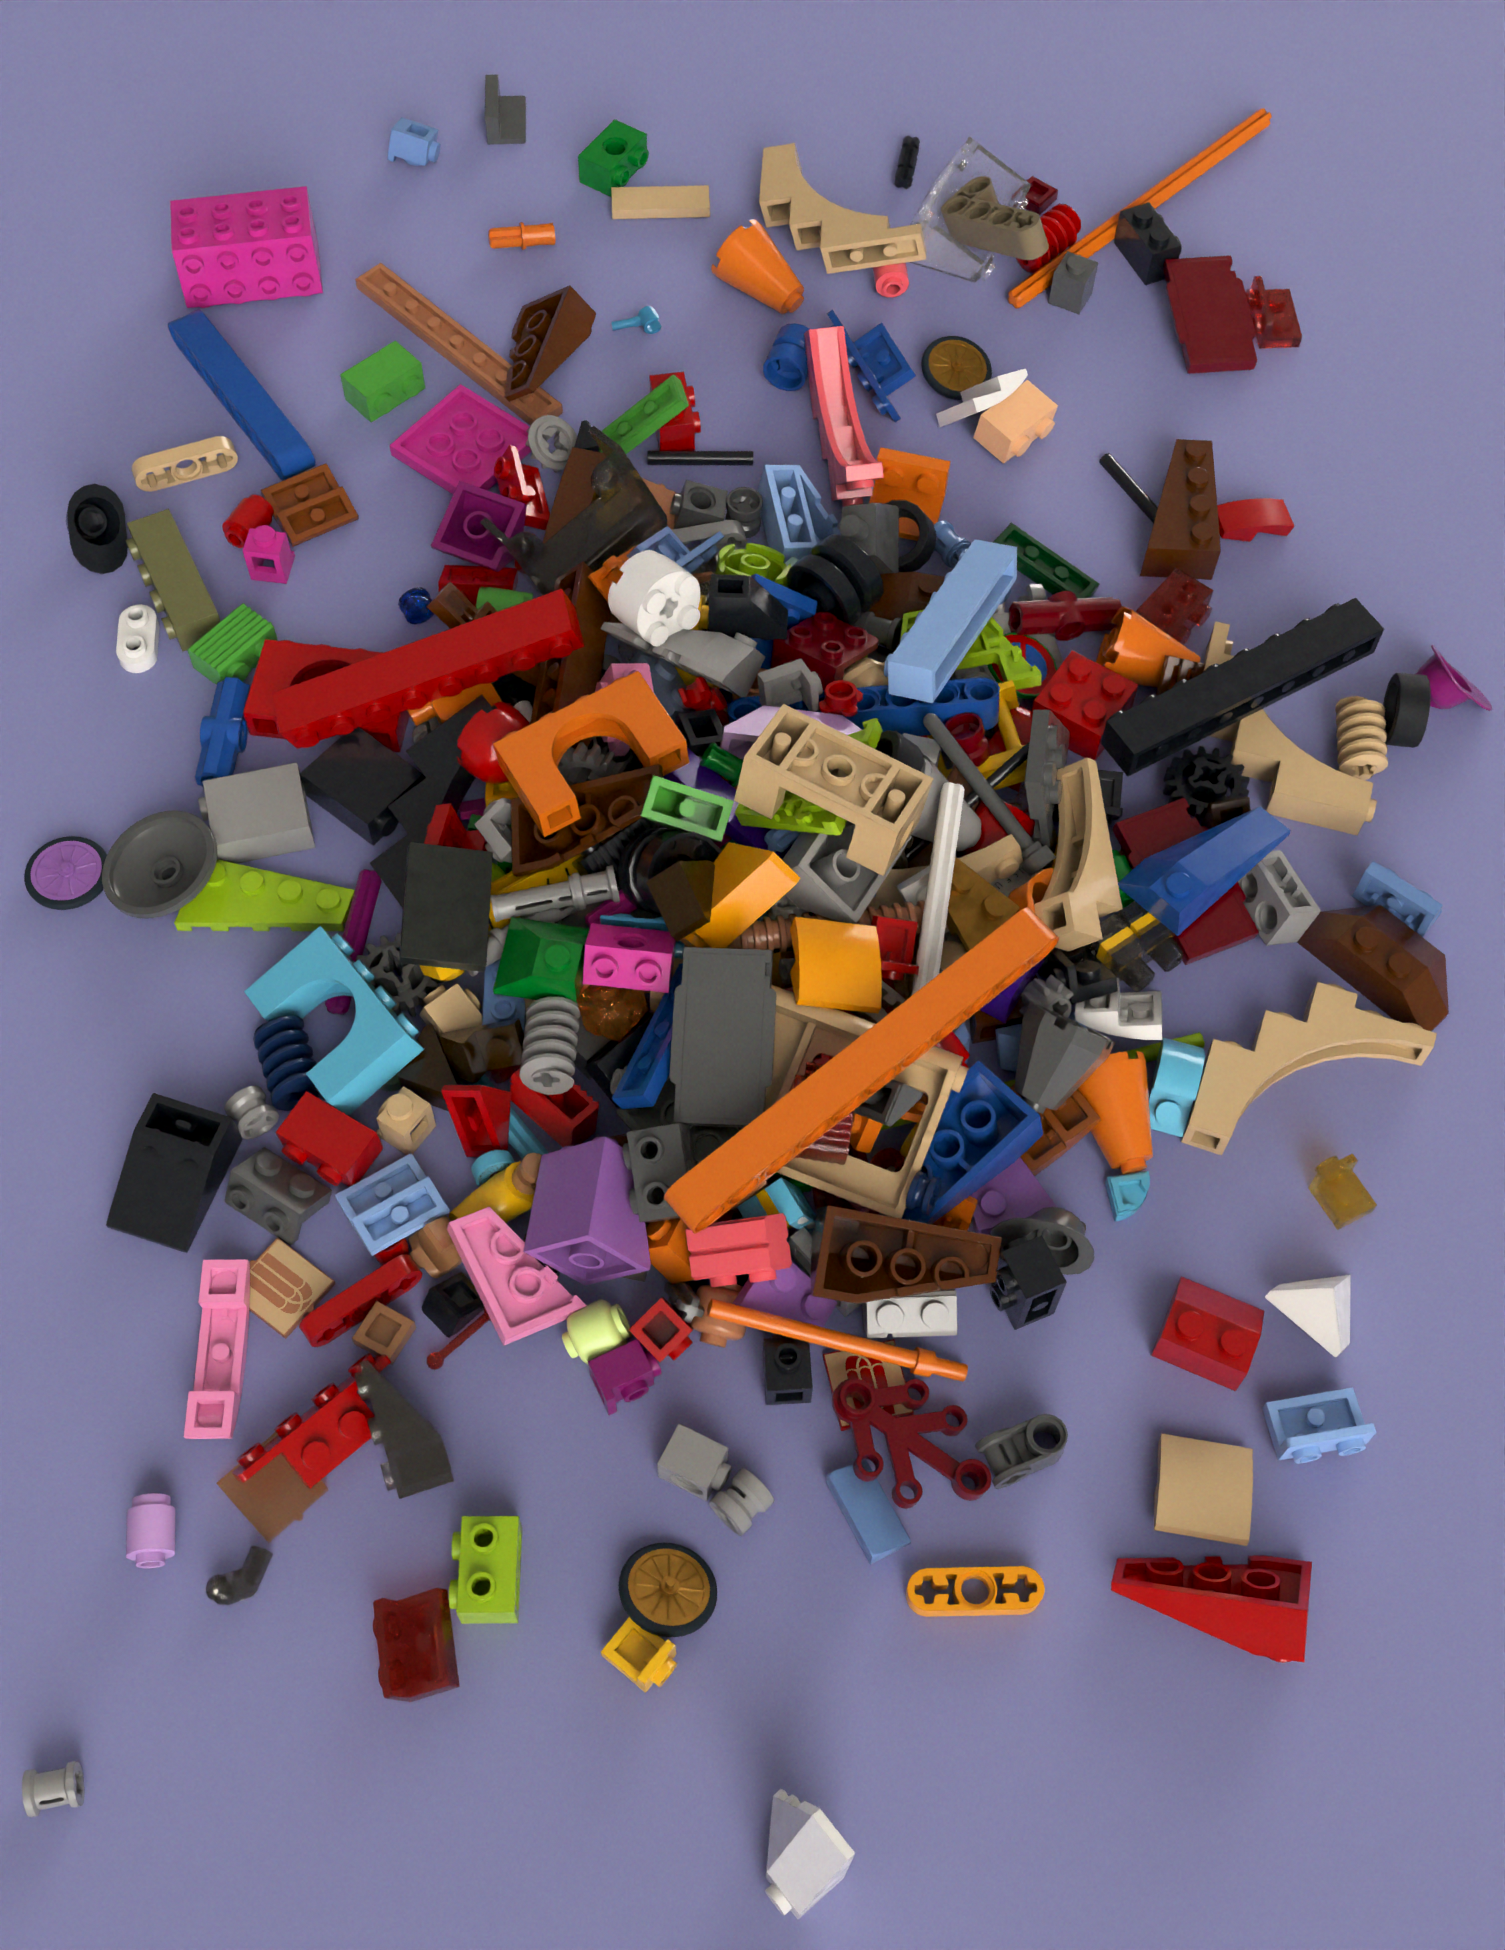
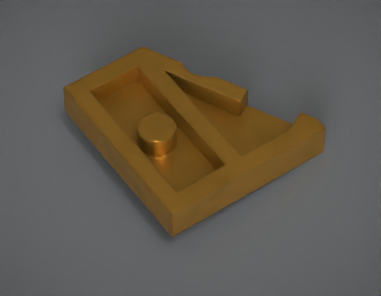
M955 856L946 925L952 935L958 934L968 952L1014 916L1020 907Z

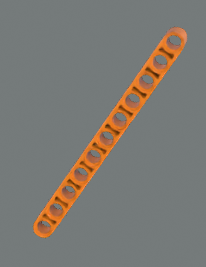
M1029 907L1023 908L679 1178L667 1190L664 1200L694 1234L703 1231L1039 963L1057 945L1059 937Z

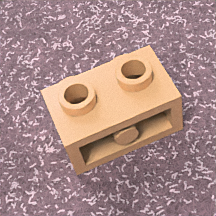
M1026 380L1006 399L990 407L980 415L973 438L1004 464L1013 456L1019 457L1024 454L1031 443L1038 437L1043 439L1051 432L1055 425L1053 418L1058 405L1030 381Z

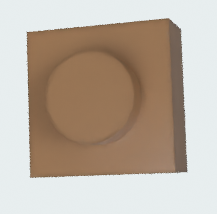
M376 1301L352 1337V1340L356 1346L375 1356L387 1355L391 1360L390 1364L393 1365L417 1327L413 1320Z

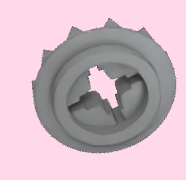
M546 415L537 418L526 431L528 433V440L525 445L530 447L532 451L531 459H537L542 464V469L550 468L555 473L564 470L572 447L575 446L577 439L575 431L566 421L559 417ZM555 435L554 446L557 449L550 453L547 440Z

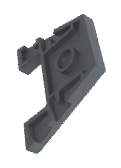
M1033 710L1025 788L1030 819H1035L1033 840L1034 842L1039 841L1042 846L1047 845L1054 854L1058 837L1052 821L1054 804H1060L1062 797L1061 780H1057L1058 768H1064L1067 764L1070 732L1050 710ZM1053 861L1043 869L1051 868Z

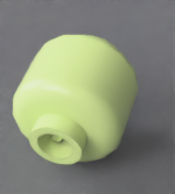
M599 1299L568 1316V1331L562 1334V1340L571 1358L579 1356L588 1365V1361L627 1344V1338L631 1337L632 1333L628 1330L630 1324L620 1305H611L608 1301Z

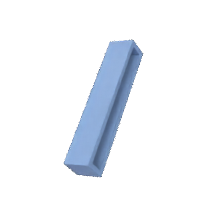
M974 539L966 552L960 554L956 566L951 572L946 574L939 590L932 593L929 604L924 611L917 614L915 623L909 632H905L902 635L893 654L890 653L887 656L884 664V676L888 677L889 694L929 703L935 701L1016 581L1017 547Z

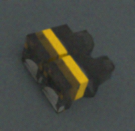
M1135 901L1120 910L1118 915L1115 913L1100 923L1102 940L1085 945L1116 978H1119V982L1123 980L1135 992H1139L1153 981L1155 973L1147 965L1148 962L1154 960L1164 972H1169L1181 963L1184 955L1179 945L1173 939L1175 934Z

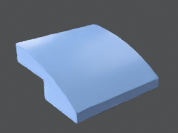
M412 1153L335 1194L339 1206L371 1256L425 1227L426 1224L450 1213L447 1204L429 1176L426 1177Z

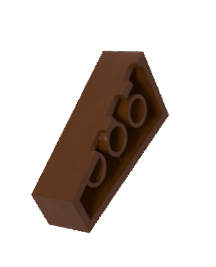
M1176 439L1140 576L1212 580L1221 552L1212 441Z

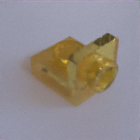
M1350 1154L1340 1160L1337 1156H1333L1323 1161L1315 1168L1317 1174L1308 1187L1337 1230L1372 1213L1377 1207L1373 1198L1353 1172V1168L1358 1162L1354 1154Z

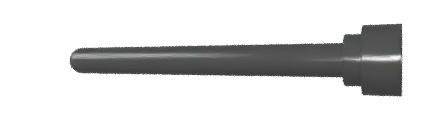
M934 713L926 714L923 718V724L1006 833L1008 835L1012 834L1020 845L1023 858L1021 865L1028 875L1032 877L1051 863L1056 856L1047 845L1042 846L1039 841L1034 842L938 716Z

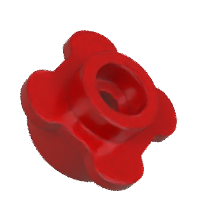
M833 681L824 690L825 699L819 702V710L823 713L838 714L846 717L854 716L858 712L857 703L863 700V694L849 681Z

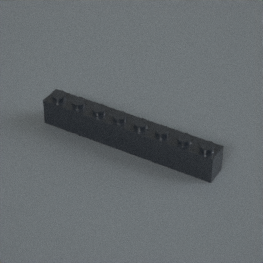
M1357 598L1342 605L1339 603L1334 604L1323 614L1313 619L1306 618L1293 629L1281 635L1279 633L1273 634L1263 644L1251 650L1249 648L1243 649L1232 659L1220 665L1213 664L1205 669L1202 674L1190 680H1180L1170 690L1158 696L1150 695L1139 705L1127 711L1121 710L1114 713L1106 721L1101 745L1128 777L1374 653L1384 628Z

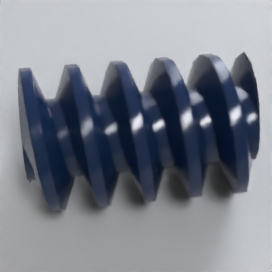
M284 1016L266 1022L256 1029L253 1038L254 1046L258 1050L259 1062L262 1064L263 1076L267 1079V1089L271 1093L272 1105L276 1109L291 1111L306 1091L319 1098V1093L316 1091L317 1088L306 1075L317 1062L311 1059L313 1050L311 1046L307 1045L309 1037L303 1031V1019L298 1016Z

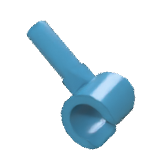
M650 306L643 307L639 311L638 316L611 322L613 331L643 326L646 333L654 334L661 329V324L658 321L659 316L656 310Z

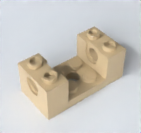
M783 704L744 756L734 801L772 819L782 805L785 792L788 790L855 824L846 858L884 876L919 823L934 778ZM834 769H840L844 771L848 776L837 777L832 775L829 771Z

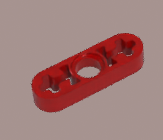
M409 1254L397 1256L314 1309L301 1321L299 1328L312 1347L326 1345L362 1322L376 1301L386 1306L412 1289L422 1278V1272Z

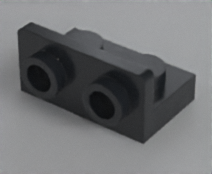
M1085 946L1071 951L1054 947L1045 957L1043 964L1037 972L1039 975H1044L1046 979L1053 975L1073 992V996L1068 999L1072 1005L1118 991L1116 976Z

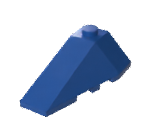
M1257 807L1146 857L1118 882V886L1164 926L1179 936L1289 836L1291 830L1262 807Z
M979 1060L968 1069L960 1093L951 1091L921 1171L926 1173L928 1179L937 1176L942 1180L935 1208L929 1216L922 1214L919 1207H916L914 1210L906 1208L902 1219L933 1224L1012 1165L1043 1136L1040 1115Z

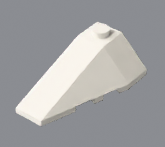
M780 1789L773 1795L766 1866V1879L771 1885L765 1892L782 1915L785 1916L791 1910L795 1917L799 1919L844 1878L855 1852L820 1808L806 1801L801 1803L796 1796H788L785 1790Z

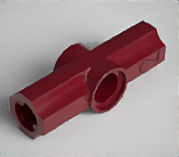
M1062 591L1053 594L1047 600L1013 602L1009 608L1008 625L1011 633H1016L1017 635L1054 634L1059 641H1069L1081 636L1084 632L1110 631L1114 627L1116 628L1117 625L1111 623L1122 605L1119 599H1114L1113 597L1077 599L1074 592Z

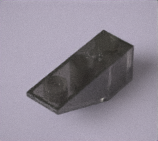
M369 1359L361 1361L362 1371L354 1374L361 1400L370 1398L375 1416L368 1418L367 1421L374 1445L383 1443L388 1461L381 1463L380 1466L387 1490L396 1489L398 1497L401 1499L453 1482L454 1475L441 1432Z

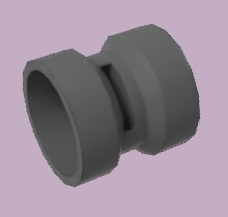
M749 487L736 488L727 496L725 520L739 521L743 526L746 538L755 536L760 530V514L763 505L762 496L758 491Z

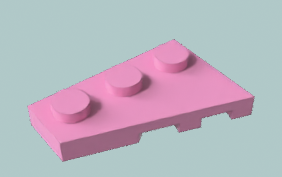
M490 1207L449 1222L447 1231L503 1346L567 1320L569 1315L587 1306L577 1295L572 1296L557 1281L559 1277L548 1266L544 1267L536 1258L523 1252L525 1242Z

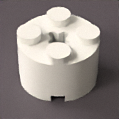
M652 550L639 552L622 565L619 570L623 572V575L617 584L612 581L608 594L610 611L619 621L656 647L664 644L668 636L682 629L690 630L696 626L700 619L698 606L701 595L698 580L692 574L667 556Z

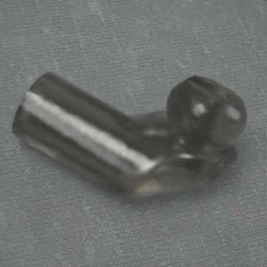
M252 1545L241 1569L222 1575L217 1574L208 1580L206 1584L207 1597L219 1605H231L254 1596L259 1589L273 1553Z

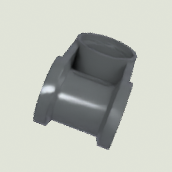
M1042 1414L1011 1428L993 1432L979 1440L975 1447L978 1453H984L995 1476L992 1480L995 1489H1001L1058 1462L1065 1449L1068 1432L1061 1419L1054 1415ZM1040 1432L1048 1433L1054 1437L1057 1445L1051 1449L1041 1448L1035 1443L1033 1436Z

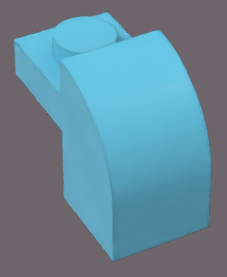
M1162 1038L1149 1093L1151 1129L1179 1137L1184 1136L1192 1104L1196 1100L1205 1060L1204 1048Z

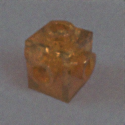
M589 985L576 999L586 1031L593 1035L603 1036L619 1042L649 1010L643 990Z

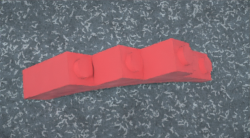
M844 326L809 329L804 333L812 415L813 419H818L822 460L828 459L832 501L842 500V507L863 504L864 497L873 496V480L884 478L882 462L877 461L871 454L860 425L850 377Z

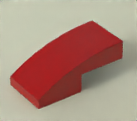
M1245 499L1217 505L1219 534L1224 539L1250 542L1258 532L1287 536L1295 527L1283 499Z

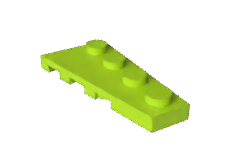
M217 859L208 883L191 902L180 908L174 924L177 931H192V927H211L212 931H229L230 927H252L253 931H270L271 927H290L291 931H314L321 926L325 931L344 932L355 890Z

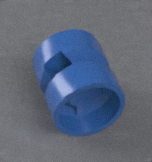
M791 323L782 326L772 345L773 347L763 365V373L773 386L785 391H796L804 385L808 377L804 333L809 330L808 327Z

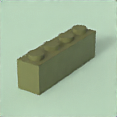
M169 509L128 522L127 526L132 538L125 541L133 560L141 559L143 563L138 565L137 568L145 587L153 585L154 590L150 591L149 594L157 613L164 611L167 616L161 618L169 640L177 638L184 652L220 622V618Z

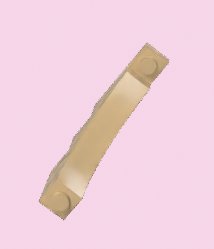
M795 143L763 148L759 204L766 228L789 224L796 251L820 247L827 274L926 260L927 250L921 224L890 228L888 216L856 212L834 204L818 194L802 176V167Z
M1215 621L1204 658V670L1213 664L1220 665L1234 657L1230 655L1233 641L1227 640L1230 624ZM1263 709L1210 735L1211 737L1232 741L1230 754L1234 757L1231 764L1233 766L1243 764L1242 776L1271 782L1266 811L1269 814L1357 836L1364 821H1372L1377 800L1371 799L1373 783L1335 770L1307 754L1278 729Z

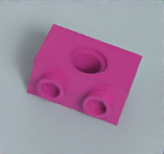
M591 923L585 943L582 984L669 993L674 968L676 940L668 931Z

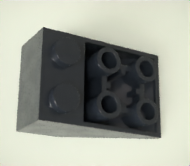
M153 1093L133 1131L106 1226L187 1253L243 1140L233 1118Z

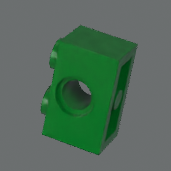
M614 119L578 155L580 183L612 197L611 187H624L629 179L647 163L649 157L647 134Z

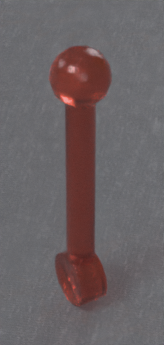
M485 1307L484 1313L442 1350L428 1355L426 1364L432 1370L441 1368L444 1364V1359L485 1323L491 1321Z

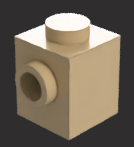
M458 983L448 990L444 985H441L423 999L426 1006L423 1007L419 1016L426 1025L432 1024L440 1043L439 1035L441 1033L482 1025L483 1016L479 1012L482 1007L479 1000L468 988L463 991Z

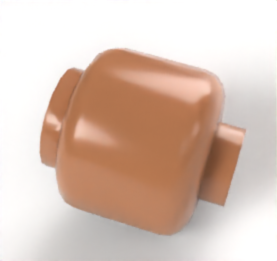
M738 1284L719 1287L702 1285L697 1289L696 1295L700 1298L699 1303L705 1311L702 1318L694 1316L689 1324L694 1330L701 1332L700 1342L725 1348L727 1340L736 1341L744 1337L747 1326L707 1316V1308L711 1298L733 1304L743 1286Z

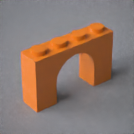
M639 671L626 677L617 678L610 685L590 695L581 696L574 703L554 713H548L538 721L519 731L510 732L501 740L493 743L499 766L544 837L581 819L576 796L558 770L562 756L575 743L595 736L616 738L626 743L634 751L644 767L661 765L663 776L689 763L686 739Z

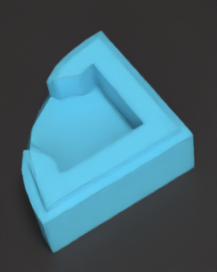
M1149 1171L1108 1176L1106 1178L1105 1186L1115 1222L1132 1216L1142 1206L1150 1186Z

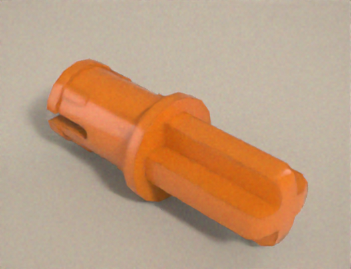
M519 222V226L491 228L488 232L489 245L493 249L521 246L522 250H526V246L555 245L553 222L537 225H524L523 222Z

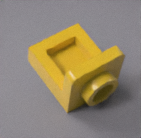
M628 1617L601 1651L602 1657L645 1693L653 1683L661 1687L677 1666V1662L673 1660L676 1656V1645L669 1639L664 1641L660 1636L642 1629L630 1617Z

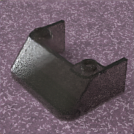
M595 426L591 427L588 431L606 456L594 468L591 474V486L599 498L545 544L535 534L527 531L520 532L509 539L486 517L481 521V524L508 560L540 596L553 592L555 579L582 561L595 572L603 567L602 564L611 556L619 557L667 526L665 512L621 446Z

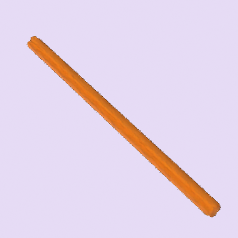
M1260 108L1120 211L1148 202L1156 209L1268 127L1272 118L1271 113L1266 112L1264 108ZM1120 211L1008 292L1009 297L1007 299L1009 304H1013L1015 308H1020L1051 286L1054 272L1067 251L1084 258H1089L1115 239Z

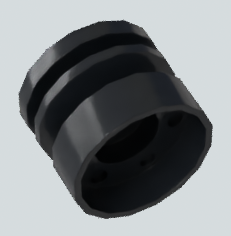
M666 827L648 828L635 835L623 849L618 865L619 884L626 899L637 909L661 915L646 881L678 861L710 860L714 863L722 851L709 837L695 832Z

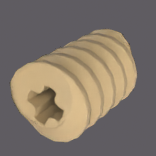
M1360 696L1340 699L1335 707L1338 771L1355 778L1367 780L1374 774L1382 772L1388 766V758L1385 756L1388 750L1385 744L1387 733L1384 730L1386 727V720L1384 719L1385 707L1377 701L1368 700Z

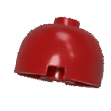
M497 702L493 704L497 709H493L489 713L482 709L465 725L457 742V747L462 751L461 758L457 757V761L464 769L482 782L504 784L509 782L499 766L493 743L501 740L510 732L519 731L530 725V722L511 704Z

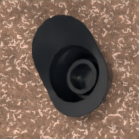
M91 484L81 487L74 492L69 500L66 514V525L73 555L83 567L91 572L99 574L114 572L123 565L128 550L125 541L127 540L123 504L117 494L106 486Z

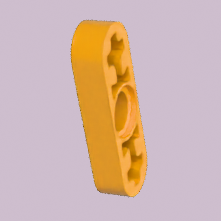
M1026 1566L923 1568L916 1571L910 1577L905 1596L911 1610L925 1617L1024 1615L1031 1613L1038 1607L1044 1596L1045 1587L1041 1576L1035 1570ZM995 1578L1002 1580L1000 1589H1011L1015 1586L1017 1579H1023L1025 1587L1033 1588L1034 1592L1029 1594L1026 1602H1021L1017 1593H1003L1001 1596L1002 1603L997 1604L995 1603L997 1596ZM947 1579L955 1580L952 1590L955 1604L950 1605L947 1603L949 1594L935 1595L932 1604H926L922 1595L915 1594L916 1590L921 1589L923 1581H930L931 1588L934 1590H947L949 1585ZM978 1579L986 1585L988 1598L983 1603L972 1604L963 1597L961 1586L966 1580Z

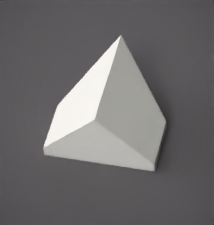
M1351 1274L1279 1284L1265 1296L1268 1301L1335 1358L1350 1344Z

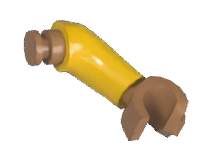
M529 1153L521 1161L513 1162L467 1196L449 1213V1219L444 1215L426 1224L423 1229L408 1238L412 1249L410 1256L419 1269L424 1268L431 1277L437 1279L462 1263L459 1253L447 1231L449 1222L490 1207L507 1223L532 1208L542 1155L539 1153Z

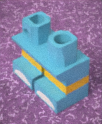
M779 1178L737 1207L743 1216L740 1219L783 1213L786 1216L787 1230L795 1227L799 1230L805 1228L810 1232L815 1227L816 1214L801 1189L783 1178Z

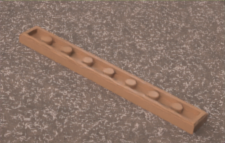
M379 263L355 279L358 290L530 426L539 417L546 415L558 417L563 413L562 404L541 387H538L533 393L509 402L505 398L507 372L513 365L382 263Z

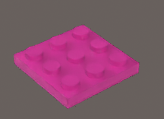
M461 384L389 445L393 457L451 494H454L459 481L485 490H489L497 483V478L494 476L495 462L499 457H502L509 445L517 447L520 461L531 452L530 447L525 445L528 440V433L526 432L529 428L528 425Z

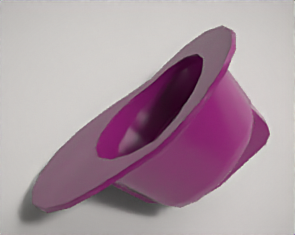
M1431 645L1435 654L1416 673L1417 675H1426L1430 681V706L1438 709H1449L1472 699L1482 708L1491 711L1492 706L1481 691L1451 666L1434 645Z

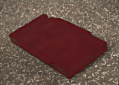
M1231 255L1165 259L1163 272L1167 285L1166 292L1177 339L1181 344L1187 374L1255 369L1257 356L1252 339H1254L1256 332L1243 281L1236 277L1235 271H1231L1233 263Z
M1185 797L1115 823L1112 831L1132 869L1146 857L1209 830L1205 826H1200L1196 817L1191 819L1188 813L1190 806ZM1238 882L1179 936L1163 925L1185 965L1252 940L1258 935L1259 931L1243 903L1246 896Z

